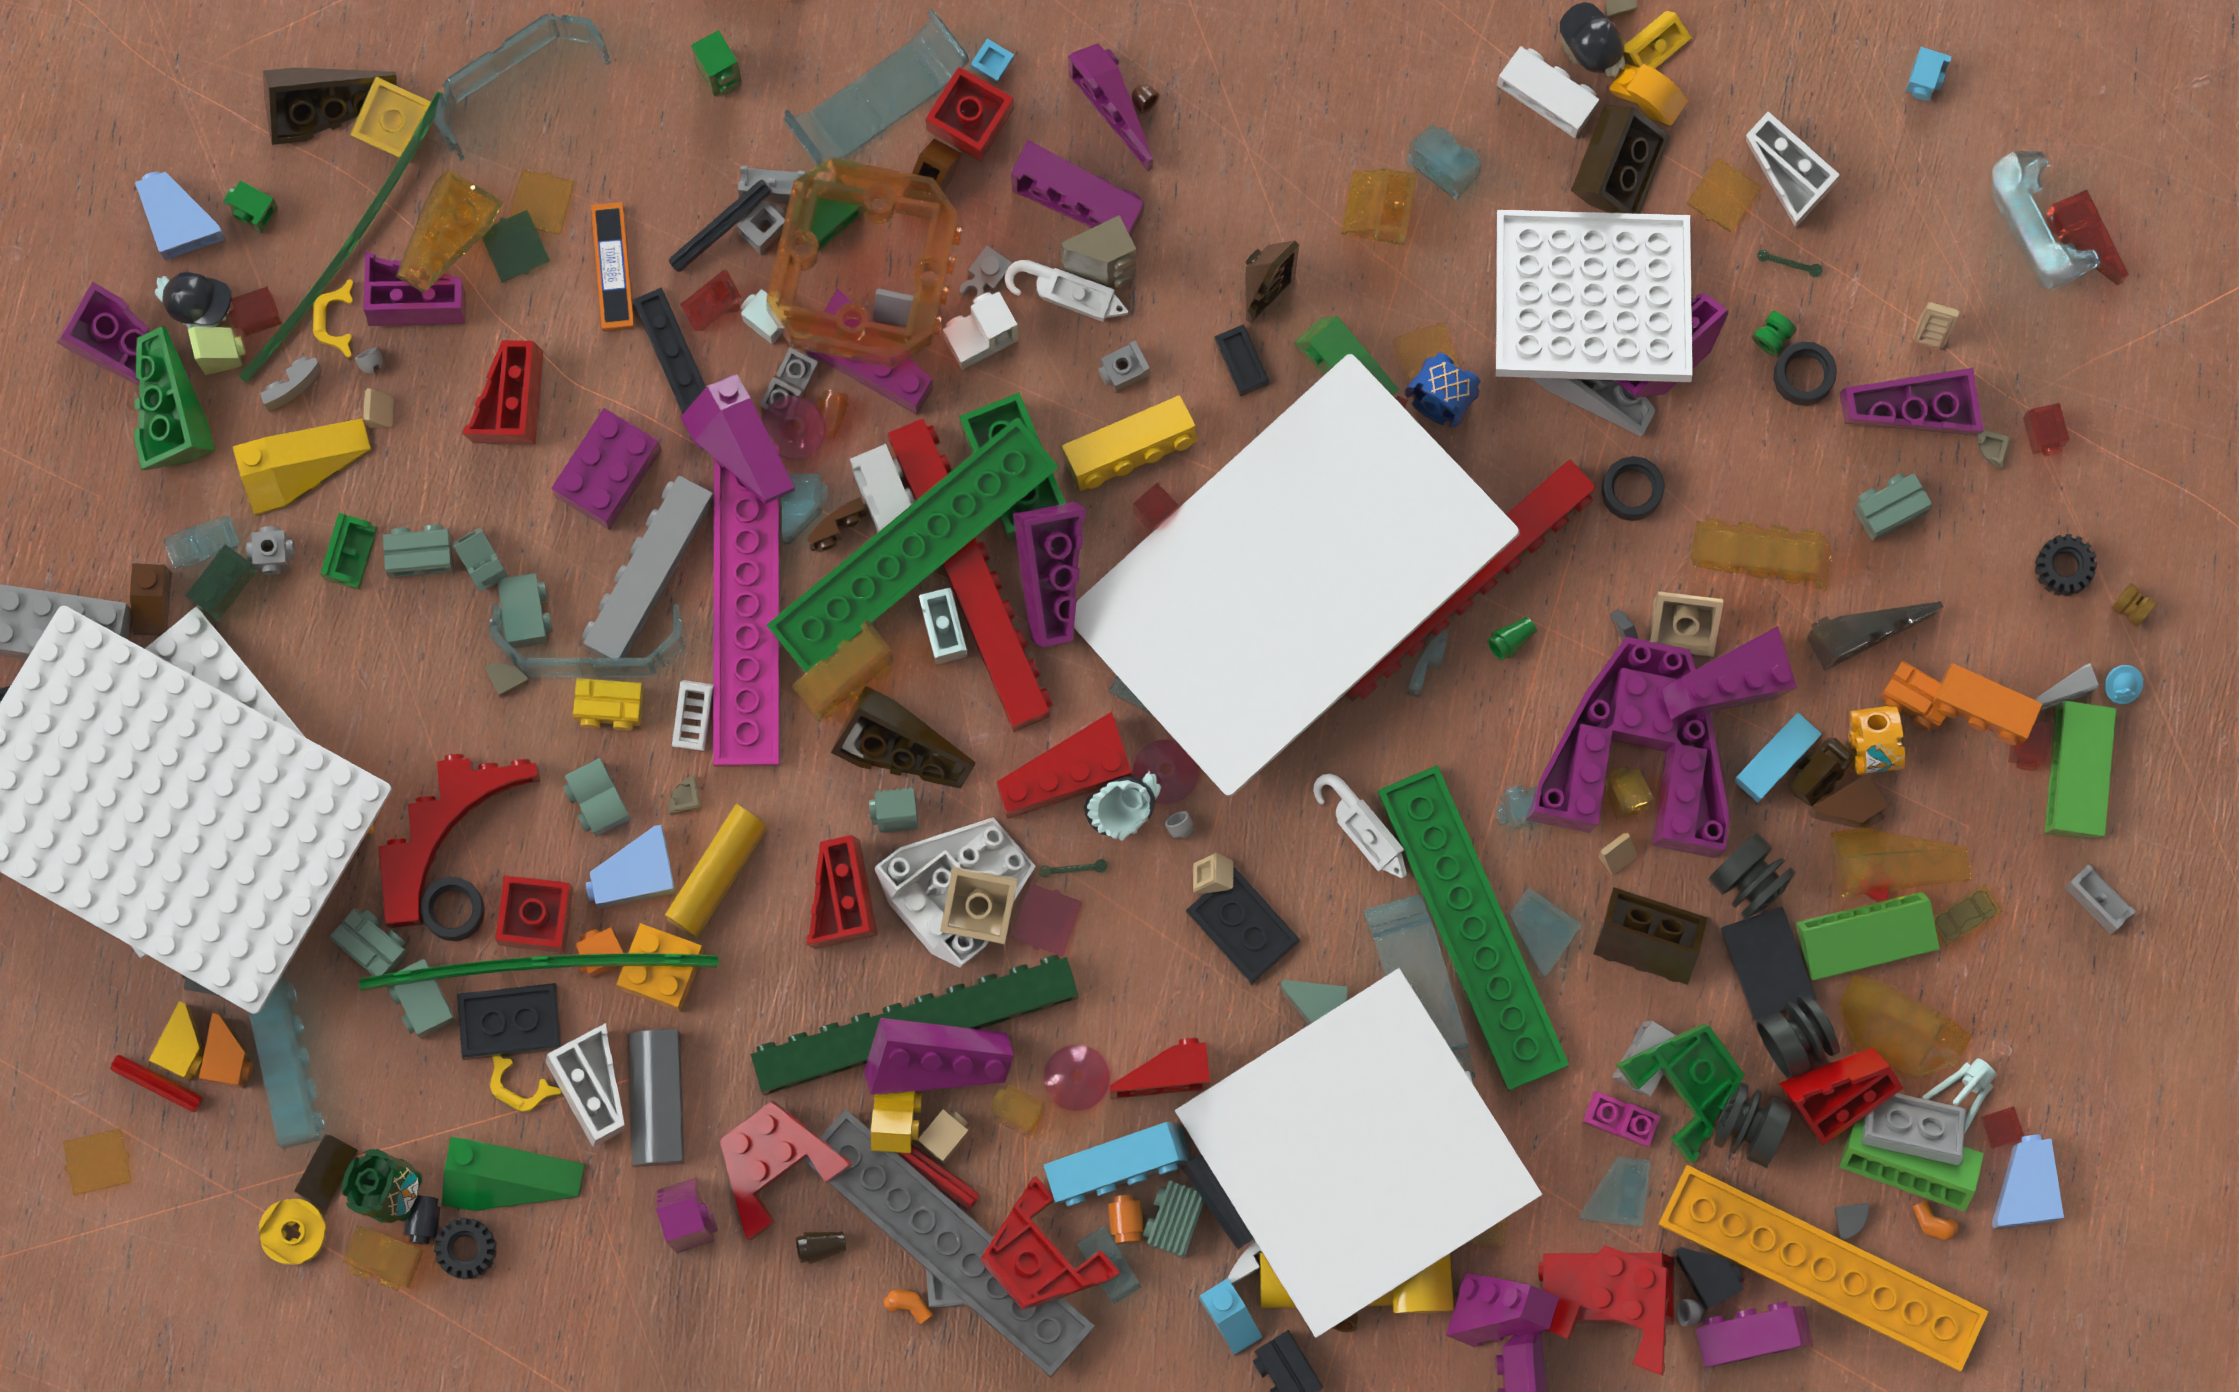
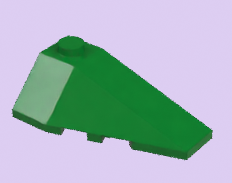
M159 327L138 337L136 377L140 380L139 398L135 399V409L139 410L138 428L134 429V442L141 470L191 463L215 452L208 420L166 327Z
M451 1136L444 1167L441 1205L475 1212L527 1203L579 1197L585 1164Z

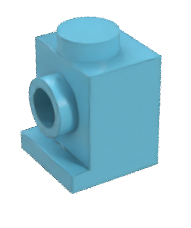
M1921 47L1916 56L1905 91L1912 93V96L1918 100L1930 101L1934 89L1940 91L1946 74L1945 71L1952 56Z

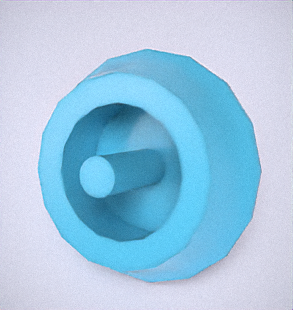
M2121 665L2112 669L2105 679L2107 696L2118 704H2128L2134 701L2143 689L2144 680L2142 674L2136 667L2130 665Z

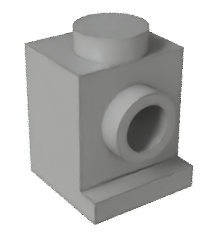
M763 200L736 225L738 234L762 255L766 252L765 249L788 228L785 219L787 214L776 203L770 205L767 201ZM764 223L771 225L766 232H762L759 229Z
M1136 340L1102 357V367L1098 368L1105 386L1111 384L1114 392L1145 379L1150 374V368ZM1125 361L1128 363V367L1125 370H1120L1116 367V364Z

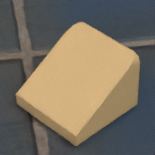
M366 389L363 413L366 425L369 428H391L394 410L393 397L374 389Z
M1623 833L1600 851L1598 858L1613 875L1635 860L1637 852L1629 834Z
M1214 853L1193 863V893L1219 892L1233 888V861L1231 859Z

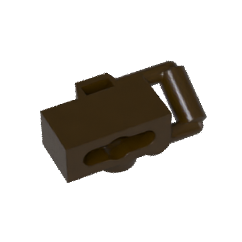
M1828 738L1810 757L1805 756L1795 766L1799 774L1788 784V787L1796 798L1812 807L1823 795L1829 794L1834 789L1835 782L1843 777L1844 772L1854 762V753L1836 738ZM1829 749L1843 762L1839 764L1837 760L1830 757L1825 752Z

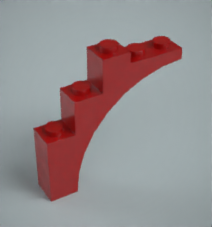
M464 754L444 756L445 760L437 761L440 800H435L434 796H423L416 798V803H408L411 842L406 843V839L398 838L387 840V845L378 846L385 923L389 928L423 925L420 908L427 876L437 851L451 830L471 810L492 796L516 786L539 782L540 771L536 763H531L529 759H519L511 761V766L498 767L497 763H485L478 765V770H474L473 762L470 758H464Z

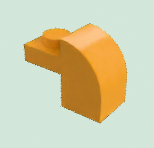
M1626 64L1609 88L1615 97L1638 104L1649 119L1672 126L1689 101L1673 81L1645 64L1641 68Z

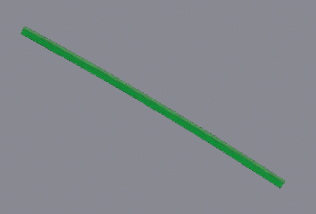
M436 91L415 132L372 203L298 306L238 375L243 381L247 382L281 344L352 252L415 154L446 95L444 96V94Z
M652 953L537 956L422 968L358 980L360 982V991L435 979L549 968L598 966L717 968L719 960L718 956Z

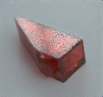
M2088 190L2052 204L2046 217L2050 231L2053 234L2057 233L2064 245L2114 284H2122L2129 274Z

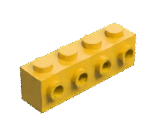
M1179 395L1062 445L1064 461L1079 491L1087 488H1096L1104 481L1117 475H1127L1134 468L1145 463H1155L1164 455L1173 451L1185 450L1194 442H1197L1198 439L1196 426Z

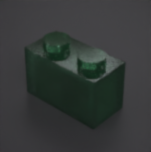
M225 544L185 596L195 607L197 606L202 612L218 622L257 570L248 560Z

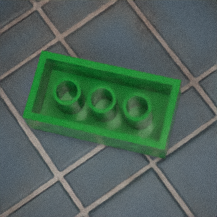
M1020 392L959 416L960 426L972 454L1017 417L1040 443ZM1053 473L999 517L1008 542L1016 539L1013 514L1066 504Z

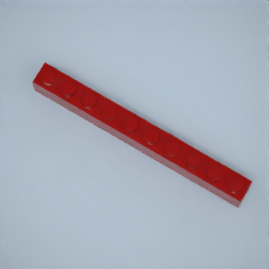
M924 418L888 432L889 442L915 501L952 471L946 455L940 456L935 445L940 443L934 426L927 427ZM974 537L945 561L942 566L1011 728L1015 732L1049 718L1048 708L1053 705L1046 688L1040 690L1035 678L1040 677L1034 660L1030 659L1027 661L1023 649L1027 647V643L1021 630L1015 631L1010 620L1015 618L1010 603L1008 600L1002 602L997 591L1002 589L996 571L989 572L985 561L990 559L983 541L977 543Z
M1571 459L1506 514L1518 527V537L1345 693L1352 702L1359 696L1363 700L1376 690L1377 685L1375 682L1383 675L1387 679L1390 678L1402 667L1399 663L1401 659L1407 654L1411 658L1418 654L1426 646L1423 640L1430 634H1433L1435 637L1441 634L1450 625L1447 620L1453 614L1457 613L1459 616L1464 614L1474 604L1471 599L1479 592L1483 595L1487 594L1497 585L1498 582L1495 578L1503 571L1507 575L1510 574L1522 563L1519 559L1520 556L1527 550L1531 554L1538 550L1546 542L1543 536L1550 530L1557 533L1570 521L1567 516L1576 509L1580 513L1594 500L1591 495L1596 487Z

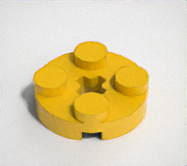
M286 1199L272 1204L264 1212L259 1223L260 1241L264 1252L276 1262L284 1265L300 1266L312 1260L321 1251L326 1240L327 1225L322 1214L315 1206L302 1199ZM298 1223L300 1225L298 1230L301 1233L300 1237L287 1241L285 1238L288 1233L284 1230L287 1225L293 1227Z

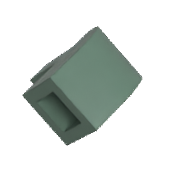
M481 527L452 542L480 592L497 583V579L508 576Z

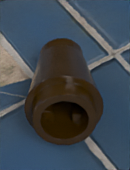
M803 1232V1236L796 1237L800 1263L808 1262L811 1265L846 1251L843 1232Z

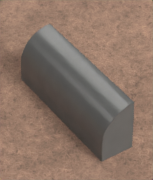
M663 1029L630 1033L627 1035L632 1167L685 1164L680 1032L678 1029Z

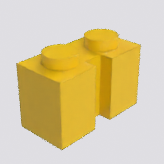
M908 1091L874 1095L871 1151L911 1153L912 1140H918L919 1120H914V1113H921L922 1093Z

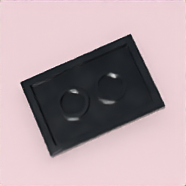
M1235 867L1233 868L1232 889L1205 893L1186 909V913L1251 985L1300 942L1296 934Z
M1783 907L1720 928L1753 1022L1773 1010L1778 1012L1786 1011L1785 1003L1793 1001L1798 1006L1797 997L1803 993L1810 995L1814 1001L1817 999Z
M556 983L457 994L463 1060L553 1051L562 1046Z
M1202 1154L1182 1166L1181 1169L1236 1248L1239 1250L1253 1241V1236Z

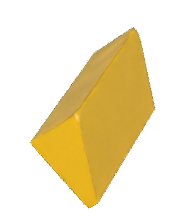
M1666 11L1625 44L1624 57L1632 66L1641 68L1645 64L1656 69L1690 41L1692 37L1678 15L1674 12Z

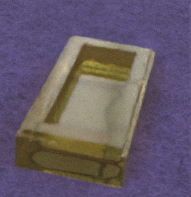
M1986 884L1936 913L1933 917L1936 932L1947 947L2003 911Z

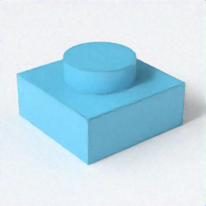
M987 38L971 62L970 67L998 84L1013 62L1014 54Z

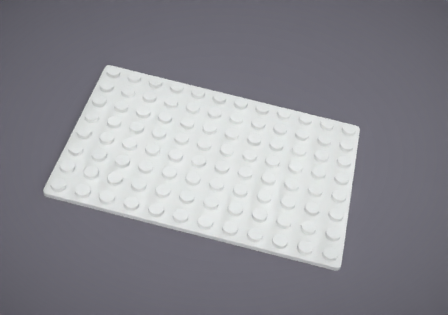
M1348 354L1086 592L1076 603L1074 628L1226 796L1231 797L1517 538L1519 529L1354 355Z
M61 606L56 611L0 702V872L249 1013L258 1014L392 792V787L380 778L67 606Z

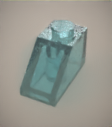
M820 473L788 474L795 487V491L782 496V540L784 544H791L822 513V503L828 502V483H822Z

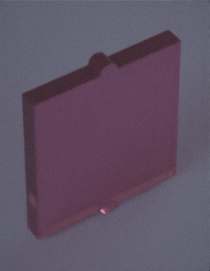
M1031 883L1011 938L1033 945L1035 950L1041 948L1062 956L1082 902L1060 894L1058 889L1051 891Z

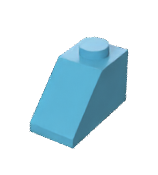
M1228 1278L1199 1296V1300L1234 1355L1262 1338L1249 1311Z

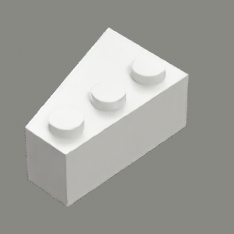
M1767 112L1747 133L1746 142L1796 228L1839 182L1840 174L1770 112Z
M886 444L850 459L854 478L879 532L912 505L915 499L909 487L904 489L900 477L904 476L897 458L892 460Z
M605 1023L548 1053L545 1061L593 1148L620 1134L625 1125Z

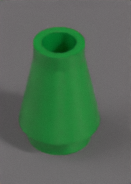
M1525 616L1517 622L1493 631L1487 643L1492 653L1499 660L1511 659L1524 643L1537 632V629L1531 619Z

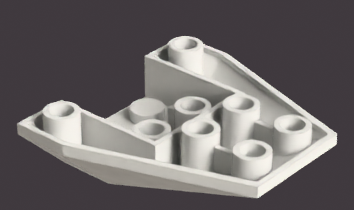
M994 817L900 847L874 868L892 909L931 954L957 967H961L982 951L989 941L940 932L952 867L1018 879L1014 900L1036 867Z

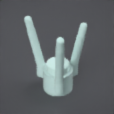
M1979 1058L1972 1065L1966 1062L1959 1071L1921 1097V1099L1929 1100L1964 1076L1962 1082L1965 1087L1954 1099L1953 1104L1958 1106L1971 1091L1974 1093L1979 1092L1966 1116L1965 1132L1969 1128L1986 1095L1994 1087L1991 1082L1997 1076L1994 1069Z

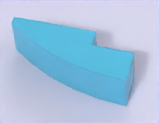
M1797 713L1742 770L1734 782L1759 803L1816 742L1822 733L1802 715Z

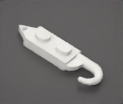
M1019 260L1011 264L1005 272L1004 280L1006 287L1017 296L1021 295V291L1014 285V276L1018 272H1027L1038 276L1037 292L1044 301L1104 322L1105 318L1128 315V310L1116 297L1114 289L1060 269H1053L1031 260ZM1117 308H1122V311L1118 312Z
M1323 774L1318 777L1313 789L1316 800L1319 804H1324L1325 800L1321 792L1324 785L1333 787L1342 798L1336 809L1337 823L1378 872L1384 870L1400 878L1405 877L1407 872L1401 853L1404 848L1363 799L1359 800L1344 780L1337 775Z

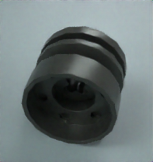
M1758 832L1736 850L1708 878L1709 882L1722 895L1736 887L1739 894L1731 904L1734 908L1745 899L1751 903L1741 913L1745 920L1770 906L1786 890L1791 879L1796 874L1792 867L1781 876L1775 872L1785 862L1782 857L1770 865L1764 861L1773 847Z
M1807 993L1797 997L1798 1006L1793 1001L1785 1003L1789 1019L1786 1020L1780 1012L1773 1010L1756 1020V1027L1764 1046L1787 1079L1810 1070L1808 1053L1818 1063L1826 1061L1825 1052L1829 1056H1835L1840 1053V1046L1829 1018Z
M1741 1082L1737 1090L1728 1098L1716 1126L1717 1133L1714 1146L1722 1149L1728 1137H1733L1729 1150L1730 1153L1735 1154L1743 1142L1749 1144L1746 1160L1767 1168L1783 1137L1794 1105L1773 1096L1765 1108L1759 1106L1762 1091L1756 1089L1750 1101H1747L1745 1098L1749 1085Z

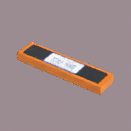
M623 202L591 205L602 331L633 329L635 327Z

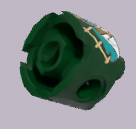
M368 1149L362 1152L366 1155L360 1159L355 1157L349 1164L342 1183V1194L347 1197V1207L358 1214L372 1217L381 1223H393L397 1220L403 1222L407 1220L411 1215V1208L417 1198L418 1188L422 1183L421 1173L415 1170L411 1163L404 1159H398L379 1149Z

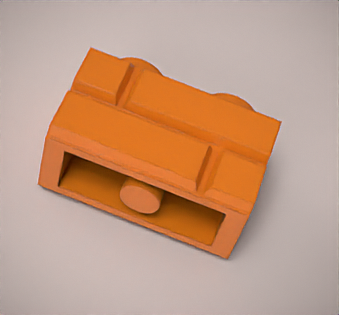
M1902 660L1879 697L1885 701L1883 705L1897 706L1899 715L1904 712L1913 717L1912 723L1925 731H1929L1930 728L1936 731L1946 717L1937 711V706L1932 705L1941 682Z

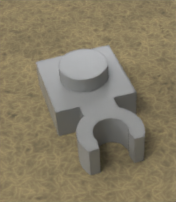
M986 245L968 269V274L974 278L965 281L960 286L959 294L963 297L967 290H976L977 295L973 299L974 304V300L984 294L986 287L992 291L996 290L1005 278V272L1008 267L1013 263Z

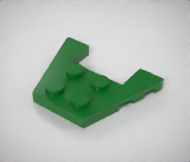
M1706 1024L1694 1027L1616 1065L1632 1088L1640 1089L1659 1070L1663 1072L1694 1115L1670 1139L1686 1162L1694 1163L1700 1155L1697 1151L1704 1139H1709L1714 1130L1712 1126L1720 1111H1723L1728 1098L1736 1091L1745 1075L1712 1028Z

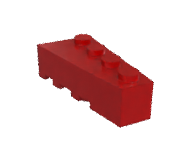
M1112 711L997 781V789L1007 819L1097 791L1120 777L1132 776Z

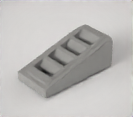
M2091 664L2084 665L2038 696L2035 700L2043 703L2040 711L2057 706L2064 701H2072L2093 694L2099 684Z

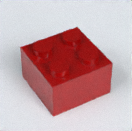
M958 66L926 117V129L982 162L1013 112L1014 98Z
M504 875L495 941L499 946L565 953L573 896L571 884L568 882Z

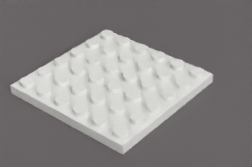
M1497 210L1496 377L1692 382L1690 215Z

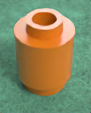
M1134 1195L1114 1196V1203L1108 1204L1111 1236L1115 1237V1244L1142 1241L1141 1233H1144L1141 1201L1134 1200Z

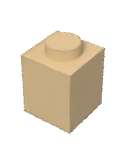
M942 1110L919 1137L918 1143L945 1164L969 1135V1130L965 1128L968 1122L954 1110L950 1114Z

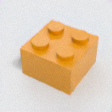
M640 923L629 953L703 955L704 949L702 945ZM623 966L616 985L622 991L681 1012L698 967Z

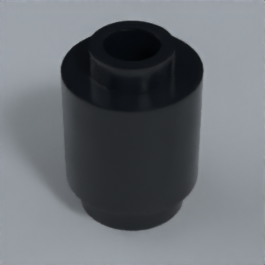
M417 1195L411 1208V1215L405 1220L403 1235L410 1237V1243L429 1245L430 1239H436L441 1207L438 1206V1198Z

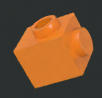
M610 927L601 932L598 929H594L581 935V941L575 944L578 953L574 955L619 954L624 952L613 929ZM616 966L579 967L581 973L587 970L591 978Z

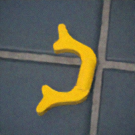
M351 279L347 280L345 285L339 290L320 295L313 305V333L315 338L322 344L339 349L347 359L352 358L349 348L352 336L351 334L339 337L328 335L326 332V309L332 302L353 304V298L350 293L354 283Z
M501 1056L492 1057L494 1071L490 1082L491 1092L497 1099L517 1111H532L546 1098L562 1095L560 1088L548 1086L545 1079H540L538 1090L533 1097L526 1099L518 1096L501 1084L502 1075L513 1066L512 1060L502 1059Z

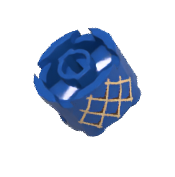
M1437 353L1435 357L1425 359L1419 374L1406 387L1405 396L1408 399L1412 395L1414 398L1411 403L1412 406L1425 417L1440 425H1444L1446 421H1449V427L1455 428L1464 419L1469 405L1478 398L1480 392L1478 385L1481 381L1474 373L1467 370L1462 371L1453 365V360L1446 354Z

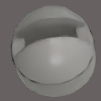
M378 347L367 349L355 357L359 368L366 374H374V366L378 370L383 366V357Z
M1186 811L1177 812L1165 821L1169 834L1175 839H1186L1193 832V821Z
M1693 1299L1679 1301L1677 1305V1318L1682 1326H1694L1704 1319L1702 1313L1705 1312V1308L1701 1302Z

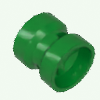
M1771 311L1765 319L1766 324L1763 328H1758L1755 331L1752 339L1765 352L1777 356L1783 349V342L1786 339H1791L1797 329L1784 315Z

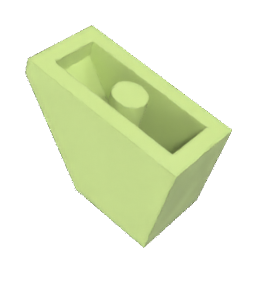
M193 327L188 329L194 358L205 375L243 366L241 356L246 355L242 336L236 337L232 328Z

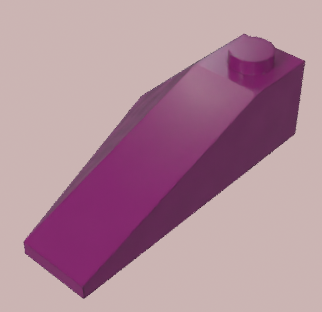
M1099 43L1073 52L1068 56L1069 77L1144 168L1149 171L1153 168V157L1117 66L1119 64L1118 59L1110 49L1104 50Z
M92 282L71 314L56 343L82 358L140 385V380L136 377L137 338L150 331L143 321L141 322L132 313L122 298ZM185 369L189 378L191 374Z
M734 374L707 386L681 416V421L695 445L702 451L705 449L716 459V462L721 467H726L739 478V482L765 504L794 492L795 487L738 375Z

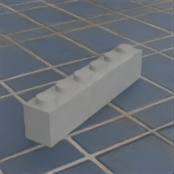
M678 475L675 482L670 481L666 485L661 497L664 499L659 510L654 509L649 515L646 526L649 528L644 537H638L630 550V554L633 555L627 566L622 565L614 578V582L617 583L611 594L606 593L598 607V610L601 611L595 622L590 621L582 635V638L585 639L583 644L586 650L618 667H621L714 503L712 492Z

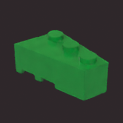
M1338 316L1321 317L1294 342L1295 346L1324 375L1346 355L1352 354L1392 396L1399 390L1396 384Z

